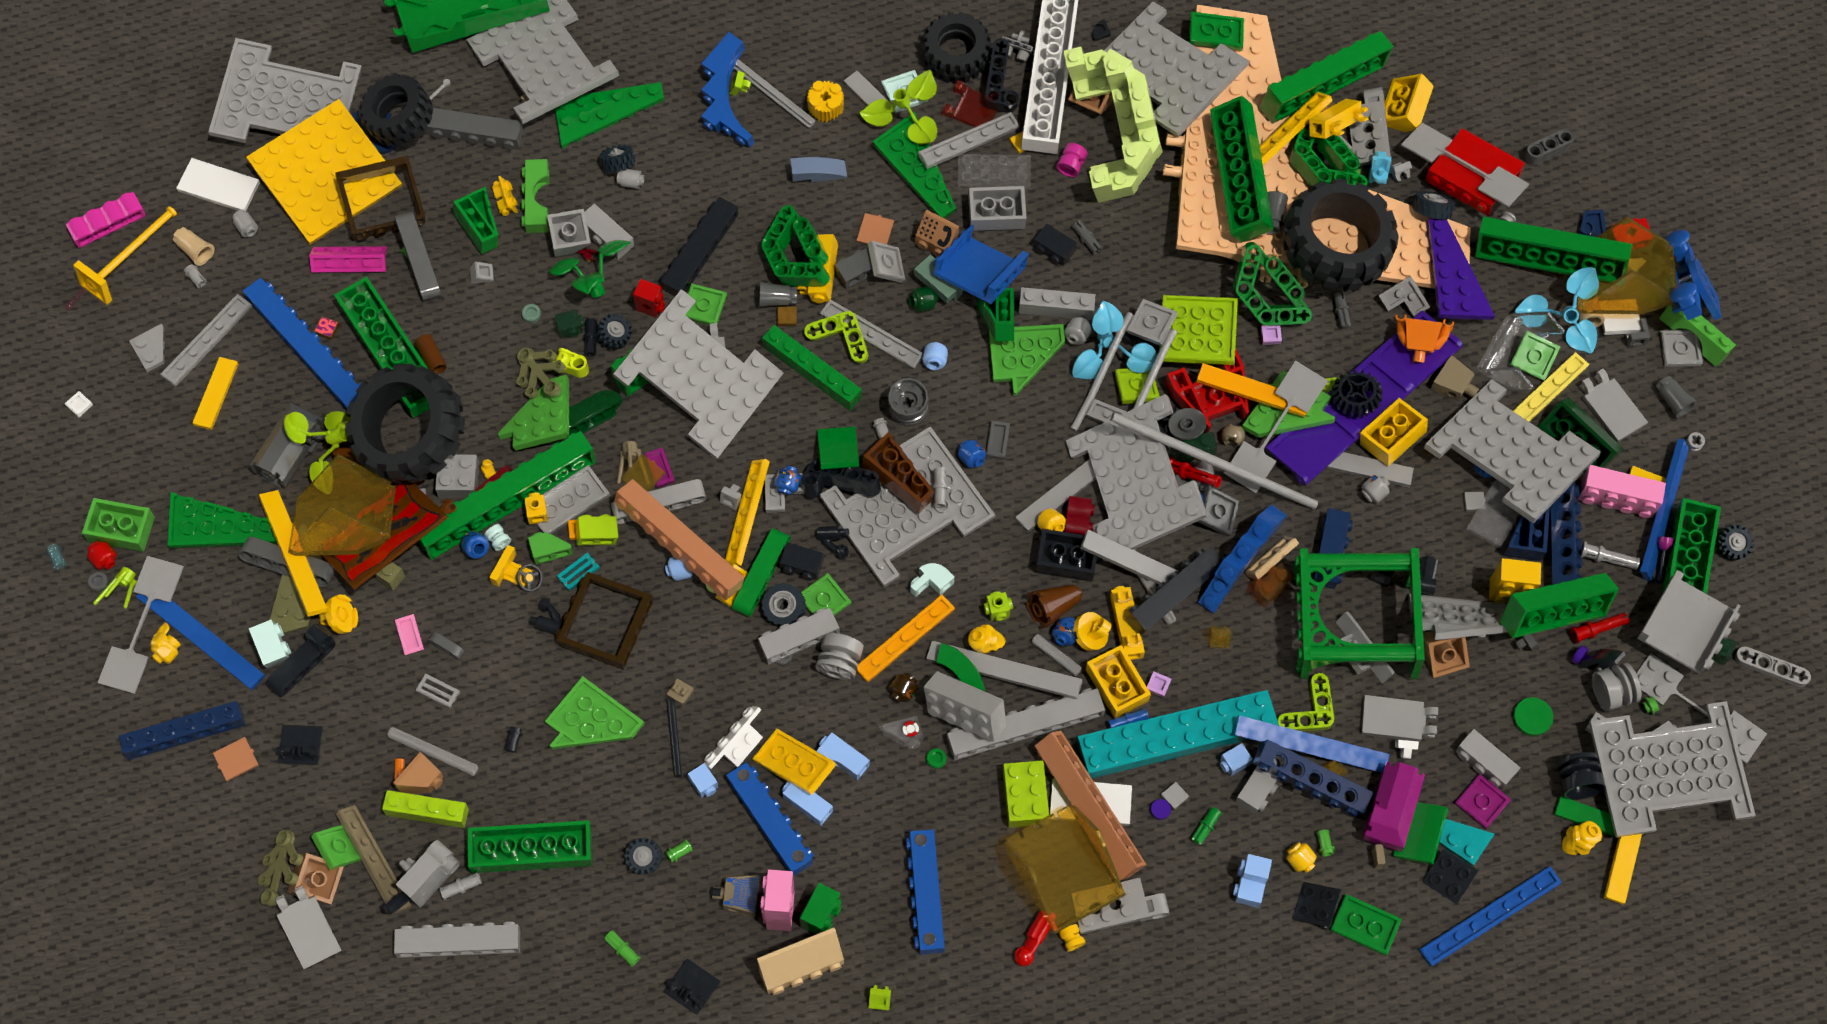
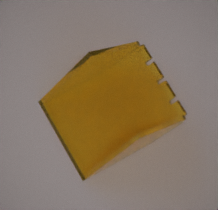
M1627 216L1598 236V238L1633 244L1627 272L1613 283L1599 281L1597 293L1589 299H1581L1578 296L1576 302V310L1581 314H1645L1673 305L1670 300V293L1677 286L1674 251L1672 246H1668L1669 242Z
M337 454L296 499L288 553L294 556L360 554L385 543V540L390 538L396 487L390 485L391 481Z
M1067 805L1056 811L1059 817L1057 820L1054 813L1041 819L1039 823L1042 828L1040 829L1037 823L1022 830L1024 838L1021 839L1019 832L1006 838V842H1004L1005 848L1021 880L1055 934L1126 895L1100 830L1075 805L1071 807Z

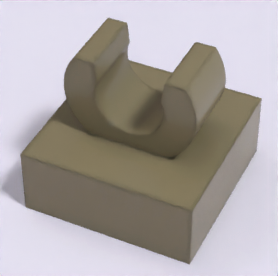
M677 678L666 695L684 706L693 693L694 688Z

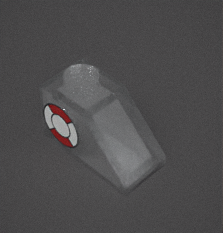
M917 715L879 726L880 736L903 748L909 747V749H914L923 743L924 737Z

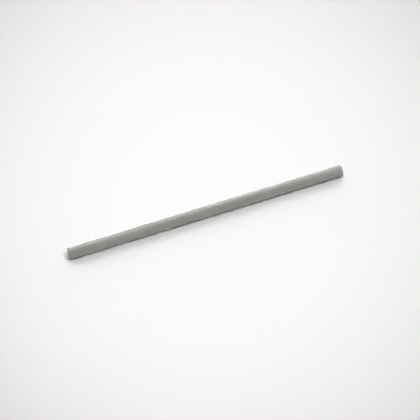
M1113 412L1110 421L1311 509H1316L1318 501L1118 413Z

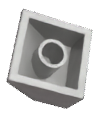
M584 209L547 215L555 257L574 254L591 244Z

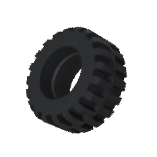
M950 12L946 16L944 14L938 16V20L934 19L930 22L923 35L922 56L925 66H928V70H931L932 73L935 72V77L938 79L944 78L945 82L953 80L954 83H960V80H964V82L970 81L971 77L975 79L979 76V72L983 73L986 65L989 63L991 38L985 25H982L979 19L975 20L974 16L970 14L967 16L962 12L958 14ZM960 39L969 43L973 49L965 55L953 56L944 52L940 46L948 40Z
M393 74V76H384L382 80L378 79L373 86L370 85L367 88V93L364 92L362 96L363 101H360L359 117L362 124L375 140L383 145L387 144V146H395V144L402 146L406 142L407 144L413 142L414 138L418 139L421 133L426 131L428 128L427 124L432 119L433 103L416 79L402 74V76L400 74ZM407 102L405 108L398 115L385 118L393 106Z

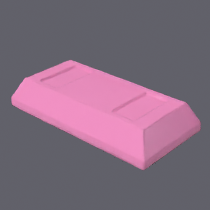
M414 614L396 619L395 623L404 654L408 655L424 650Z

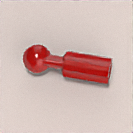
M1041 908L1027 933V939L1023 946L1015 951L1014 958L1020 966H1029L1033 962L1035 950L1039 944H1042L1057 916L1047 909Z

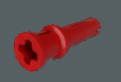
M1170 458L1174 474L1179 475L1181 479L1190 478L1215 488L1220 486L1221 476L1193 468L1187 462L1181 463L1176 461L1175 458Z
M1623 612L1595 623L1586 622L1583 626L1571 627L1570 636L1575 644H1579L1581 640L1593 639L1599 633L1629 624V618H1624L1627 614Z

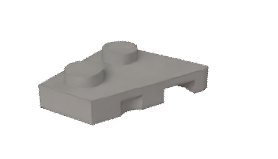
M162 324L129 340L147 372L164 364V327Z

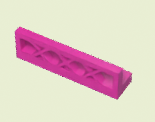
M387 246L313 247L309 255L311 272H386L388 249Z

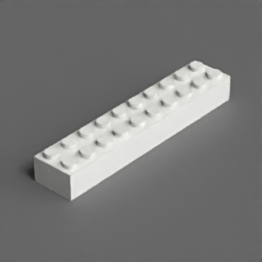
M1042 0L1021 150L1058 153L1068 80V69L1064 51L1072 49L1078 0Z

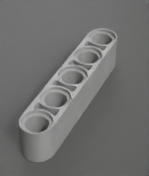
M699 479L648 492L669 511L698 504L707 499L702 481ZM611 503L613 515L617 517V524L633 521L625 511L617 507L616 503Z

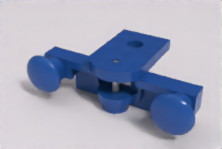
M1686 230L1673 231L1663 242L1665 249L1673 251L1679 264L1668 269V276L1664 278L1666 289L1670 294L1672 312L1675 314L1683 311L1687 320L1702 315L1701 295L1713 319L1721 318L1719 296L1697 258L1694 259V251L1689 242H1687L1690 237L1689 232Z

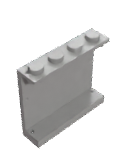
M1677 570L1637 639L1701 675L1705 669L1709 670L1714 662L1711 658L1721 650L1723 645L1720 642L1722 638L1726 639L1732 629L1729 626L1731 622L1735 623L1740 615L1737 611L1741 605L1738 604L1734 609L1728 607L1682 581L1684 573Z

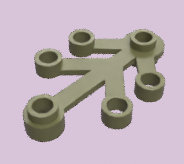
M522 348L517 354L518 362L521 364L519 377L516 380L517 385L521 388L527 387L525 395L530 399H534L538 395V390L535 388L538 377L544 384V392L549 397H557L561 392L560 385L554 380H550L544 371L555 370L557 373H562L566 368L565 364L561 360L555 361L557 354L551 349L544 352H534L531 348ZM546 359L551 363L537 364L535 360ZM528 367L531 368L529 379L526 377Z
M282 830L278 833L276 837L277 845L269 854L264 856L262 861L263 865L269 868L258 877L257 882L263 887H267L271 883L270 889H266L261 895V903L269 907L277 905L276 897H279L277 890L282 872L285 877V883L293 886L298 881V875L293 873L288 865L286 854L288 852L290 856L289 861L295 866H299L303 862V855L296 852L293 845L295 836L290 830Z

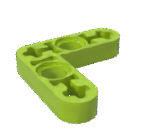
M845 311L812 322L805 327L804 333L810 341H818L843 332L854 362L862 364L867 361L869 356L857 317L853 312ZM847 316L853 318L851 320L853 328L851 329L849 328L848 323L844 322L846 321ZM831 321L835 322L836 328L828 331L826 324ZM819 325H822V328L825 332L822 334L821 330L815 332V336L809 334L812 328H814L815 330L821 329ZM858 333L859 339L856 342H851L849 340L850 334ZM855 346H859L860 351L864 353L861 359L858 356L855 357L857 355Z
M1317 673L1313 675L1310 681L1314 711L1281 714L1277 720L1279 726L1285 727V724H1281L1283 720L1287 719V722H1293L1295 717L1297 718V727H1295V723H1290L1286 728L1298 731L1326 730L1332 726L1334 713L1329 680L1325 674ZM1317 679L1324 682L1321 686L1322 692H1318L1319 685L1315 683ZM1317 698H1326L1327 705L1320 706L1317 703ZM1314 716H1316V720H1321L1325 716L1329 721L1327 724H1324V721H1317L1316 725H1314ZM1307 717L1310 719L1311 724L1303 726L1300 723V719Z

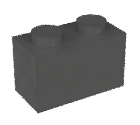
M867 248L857 250L852 256L842 258L835 264V273L845 289L874 275L870 253Z

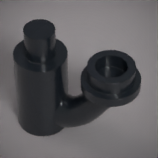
M842 526L818 528V539L822 540L826 548L836 553L839 559H844L848 556L849 550L847 546L843 544L836 546L831 542V540L849 536L848 528L843 529Z
M542 598L539 609H542L543 612L548 610L553 619L543 616L538 618L531 616L529 623L535 625L536 629L556 635L558 629H562L560 614L550 603V598Z

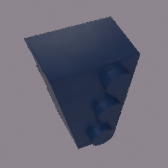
M1550 507L1535 523L1521 515L1504 556L1542 561L1547 553Z

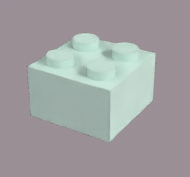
M269 620L249 628L265 667L271 668L283 663L289 658V654H292L288 643L282 640L284 632L278 623Z

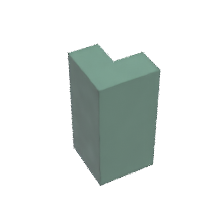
M929 255L914 269V275L926 286L930 287L946 303L951 300L955 302L963 294V290L933 275L935 258Z

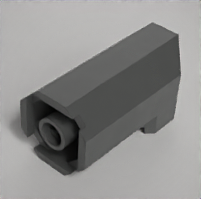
M292 403L288 405L250 464L254 473L261 472L262 479L278 487H281V485L283 487L287 486L305 456L308 455L307 451L312 453L323 435L306 436L305 443H294L287 436L284 428L285 415L292 412L303 414L309 424L307 432H320L321 428L325 429L323 418Z

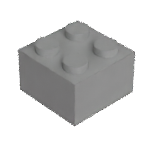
M449 455L445 460L447 466L437 473L436 492L438 498L465 499L478 488L477 455Z

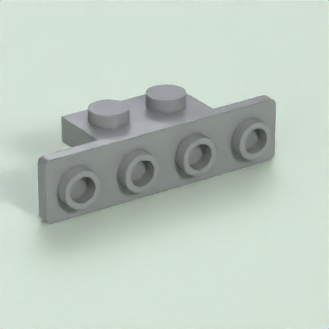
M1348 611L1336 621V624L1346 635L1341 640L1357 644H1373ZM1349 662L1357 674L1371 668L1381 683L1386 682L1394 674L1393 669L1387 662Z

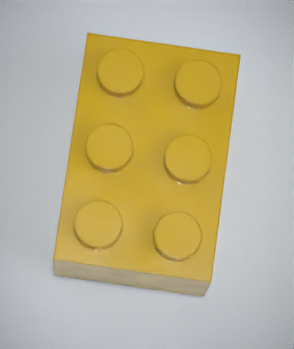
M1398 398L1360 432V445L1385 465L1390 466L1427 432L1428 419Z
M1502 558L1490 578L1489 600L1505 604L1509 602L1511 595L1516 592L1539 588L1541 584V563Z
M1122 645L1087 662L1086 671L1114 719L1149 702L1151 694Z

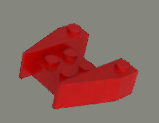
M1236 349L1234 365L1216 364L1219 369L1245 377L1244 365ZM1185 367L1170 372L1166 376L1164 382L1172 399L1181 409L1194 408L1204 414L1206 428L1203 432L1205 434H1209L1212 427L1210 420L1238 410L1244 421L1249 413L1247 398L1198 382L1192 384Z

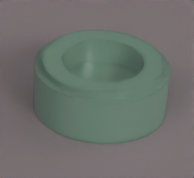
M535 304L526 305L522 310L523 319L527 323H536L541 318L540 308Z

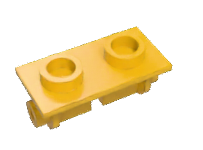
M498 176L499 181L493 183L492 189L495 198L498 200L499 212L503 216L509 215L510 211L518 213L516 208L517 201L511 191L513 190L511 183Z

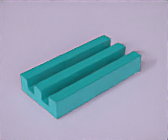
M587 552L558 574L557 578L570 592L579 585L581 578L585 577L587 572L595 573L600 567ZM590 565L593 566L580 577H578L576 580H574L571 584H568L569 581H571L573 578L579 575ZM579 567L576 571H574L572 574L566 577L569 573H571L573 570Z

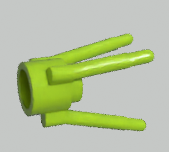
M122 567L113 581L104 589L93 604L97 605L104 596L108 597L118 584L123 587L129 585L123 606L126 609L133 588L137 583L134 580L135 572L129 568Z

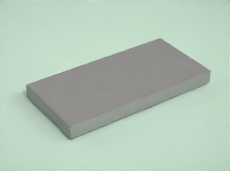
M588 465L543 494L546 502L548 522L536 524L543 533L548 532L552 534L568 524V520H574L608 498L610 493Z

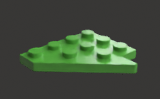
M1063 324L1014 327V341H995L989 330L993 383L1012 381L1013 396H1017L1065 344Z
M1282 370L1271 386L1278 388L1287 372ZM1321 391L1306 417L1287 412L1273 435L1334 423L1335 417L1323 411L1330 402L1331 396ZM1258 403L1242 425V428L1258 438L1269 436L1284 411Z
M567 375L550 379L560 385L561 392L557 397H549L544 392L543 385L538 390L537 397L530 399L498 433L499 438L502 440L513 437V448L515 451L567 438L569 436V378Z
M583 676L545 720L548 726L559 733L549 745L552 750L633 739L645 724L643 720Z

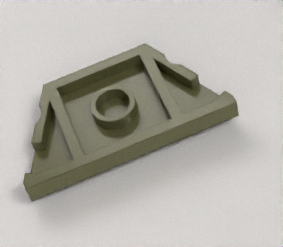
M282 574L270 620L281 625L286 635L293 633L295 630L308 629L312 616H307L292 577Z

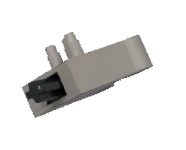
M439 840L434 841L417 861L411 858H407L406 861L401 860L399 865L406 871V874L396 883V886L402 892L384 905L386 913L394 914L410 900L421 908L447 878L455 872L461 862Z

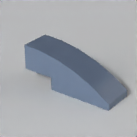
M822 157L790 158L793 182L810 179L811 182L847 178L844 160Z

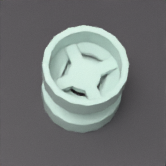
M500 524L493 525L484 534L485 538L492 542V547L495 551L502 550L511 542V538L508 534H504Z

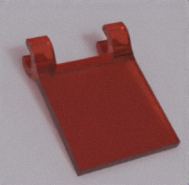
M957 81L953 92L962 95L956 109L952 105L946 104L942 115L948 118H955L973 127L993 120L997 110L985 107L983 102L984 94L969 88L961 81Z

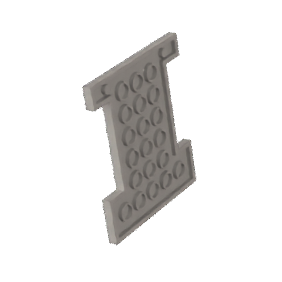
M547 0L550 9L548 12L495 27L466 39L483 67L500 59L524 93L528 101L514 107L516 115L523 124L619 76L618 70L610 60L593 67L566 30L565 26L579 20L576 12L567 0Z
M1152 2L1104 51L1114 50L1131 60L1134 69L1145 74L1150 98L1159 105L1154 111L1156 123L1179 137L1249 65V60L1223 44H1220L1210 55L1206 54L1158 24L1167 15V11L1165 8Z
M235 38L209 128V135L246 143L250 127L283 134L340 99L350 113L361 73V65L343 61L339 77L269 62L272 46Z
M681 289L612 376L628 387L639 373L697 420V423L686 436L713 458L717 459L783 375V372L755 349L744 363L685 315L696 301Z
M1491 379L1425 444L1424 449L1440 459L1452 448L1509 487L1511 490L1503 497L1502 502L1532 523H1535L1599 457L1600 451L1570 431L1558 442L1498 402L1506 394L1507 389Z
M1164 394L1121 415L1160 432L1157 421L1174 412L1169 397ZM1110 420L1066 440L1071 458L1075 459L1089 453L1109 518L1093 525L1095 533L1134 550L1208 517L1197 482L1193 480L1178 487L1165 444Z
M931 426L901 444L900 447L903 449L902 452L912 461L917 472L921 473L931 488L934 484V468H946V484L948 485V490H946V507L934 506L933 493L932 501L918 514L881 482V492L876 496L856 493L846 500L837 486H833L820 494V499L843 529H849V536L847 537L883 587L900 578V574L891 563L892 560L946 526L953 523L964 538L995 518L991 508Z
M1727 701L1707 704L1705 706L1709 719L1708 724L1634 734L1629 715L1589 722L1595 752L1599 758L1598 763L1601 765L1600 772L1603 774L1606 785L1605 795L1616 838L1656 832L1653 812L1729 802L1734 821L1750 819L1756 816Z

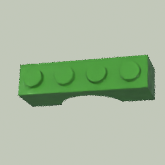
M525 160V167H522V177L525 178V183H522V194H525V199H522V210H525V216H522V227L526 228L527 233L549 232L548 209L535 201V195L541 187L549 184L548 160Z
M1671 303L1659 318L1672 330L1684 328L1692 331L1701 341L1702 355L1716 367L1736 346L1735 343L1702 315L1687 320L1683 311L1674 314Z

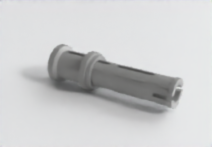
M1586 541L1582 542V550H1579L1581 558H1591L1595 562H1610L1637 570L1640 563V558L1609 551L1601 545L1598 547L1587 544Z

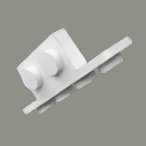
M748 707L743 712V717L740 721L735 722L731 726L729 734L719 740L717 743L718 747L705 757L704 763L708 769H712L722 756L732 765L738 767L763 737L750 725L752 720L761 711L759 707Z

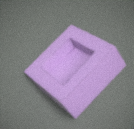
M1261 325L1262 345L1282 343L1280 325Z
M1153 671L1147 688L1150 693L1164 698L1172 679Z

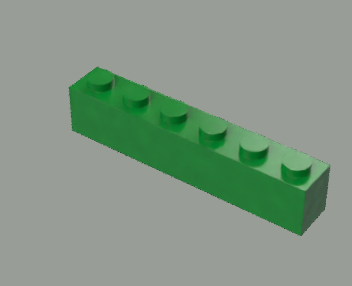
M773 325L762 337L763 348L847 410L851 411L861 400L862 389L777 326Z

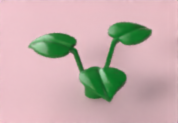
M613 240L602 245L598 249L600 253L599 273H591L584 276L576 266L579 263L577 258H566L557 262L549 270V273L551 275H562L574 269L580 277L572 282V286L583 293H590L592 298L600 297L605 294L602 284L604 282L603 257L615 254L628 244H631V242Z

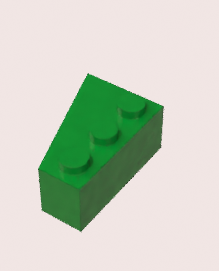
M486 186L453 201V214L480 253L484 254L498 247V232L492 215L490 201L488 200Z

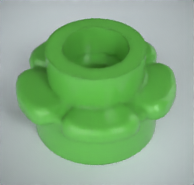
M1653 696L1645 697L1643 706L1647 713L1651 712L1654 715L1655 712L1659 711L1658 704Z

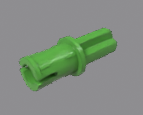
M610 931L605 936V940L617 951L616 954H620L631 967L640 960L641 957L628 946L629 943H625L614 931Z

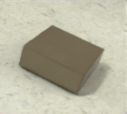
M1377 844L1372 849L1374 868L1382 869L1386 863L1384 847L1382 844Z

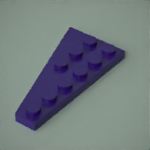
M1429 218L1427 228L1438 318L1493 320L1495 315L1447 219Z

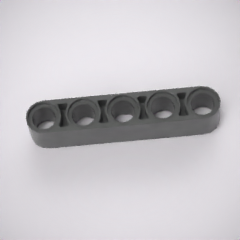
M413 211L394 216L422 300L425 301L441 296Z
M248 537L238 553L240 559L291 577L278 545L255 537ZM305 555L318 587H327L336 570L326 561Z

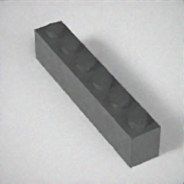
M433 108L431 122L427 124L428 128L426 131L421 133V136L425 134L432 135L435 138H450L453 141L464 140L472 144L484 143L491 147L497 145L503 146L506 149H519L523 126L522 122L517 120Z

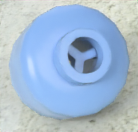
M939 342L927 344L922 358L924 365L930 370L943 368L947 362L948 350Z
M669 558L668 565L665 566L669 577L671 576L675 581L692 577L693 571H689L679 559Z

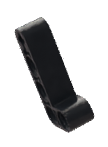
M998 38L994 41L991 50L983 102L988 109L1010 113L1016 110L1019 95L1015 91L1003 89L1009 42L1004 38ZM999 48H1002L1001 55L998 54ZM998 63L1002 67H996L994 64ZM991 80H997L999 83L994 84ZM993 96L996 100H990L989 97ZM1010 99V100H1012L1014 103H1013V104H1010V103H1008L1006 100Z
M820 459L813 460L802 477L804 494L808 498L818 497L825 486H837L839 490L866 496H876L881 492L880 479L877 472L858 467L821 469Z
M318 623L312 625L305 634L307 641L266 680V685L279 697L285 696L334 649L336 643L333 637Z

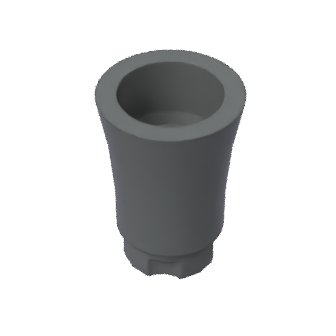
M1269 191L1268 198L1274 230L1267 233L1278 234L1283 226L1288 196L1282 192Z
M760 281L759 307L797 304V287Z
M1671 376L1663 378L1656 385L1659 394L1667 402L1676 418H1680L1690 412L1698 402Z

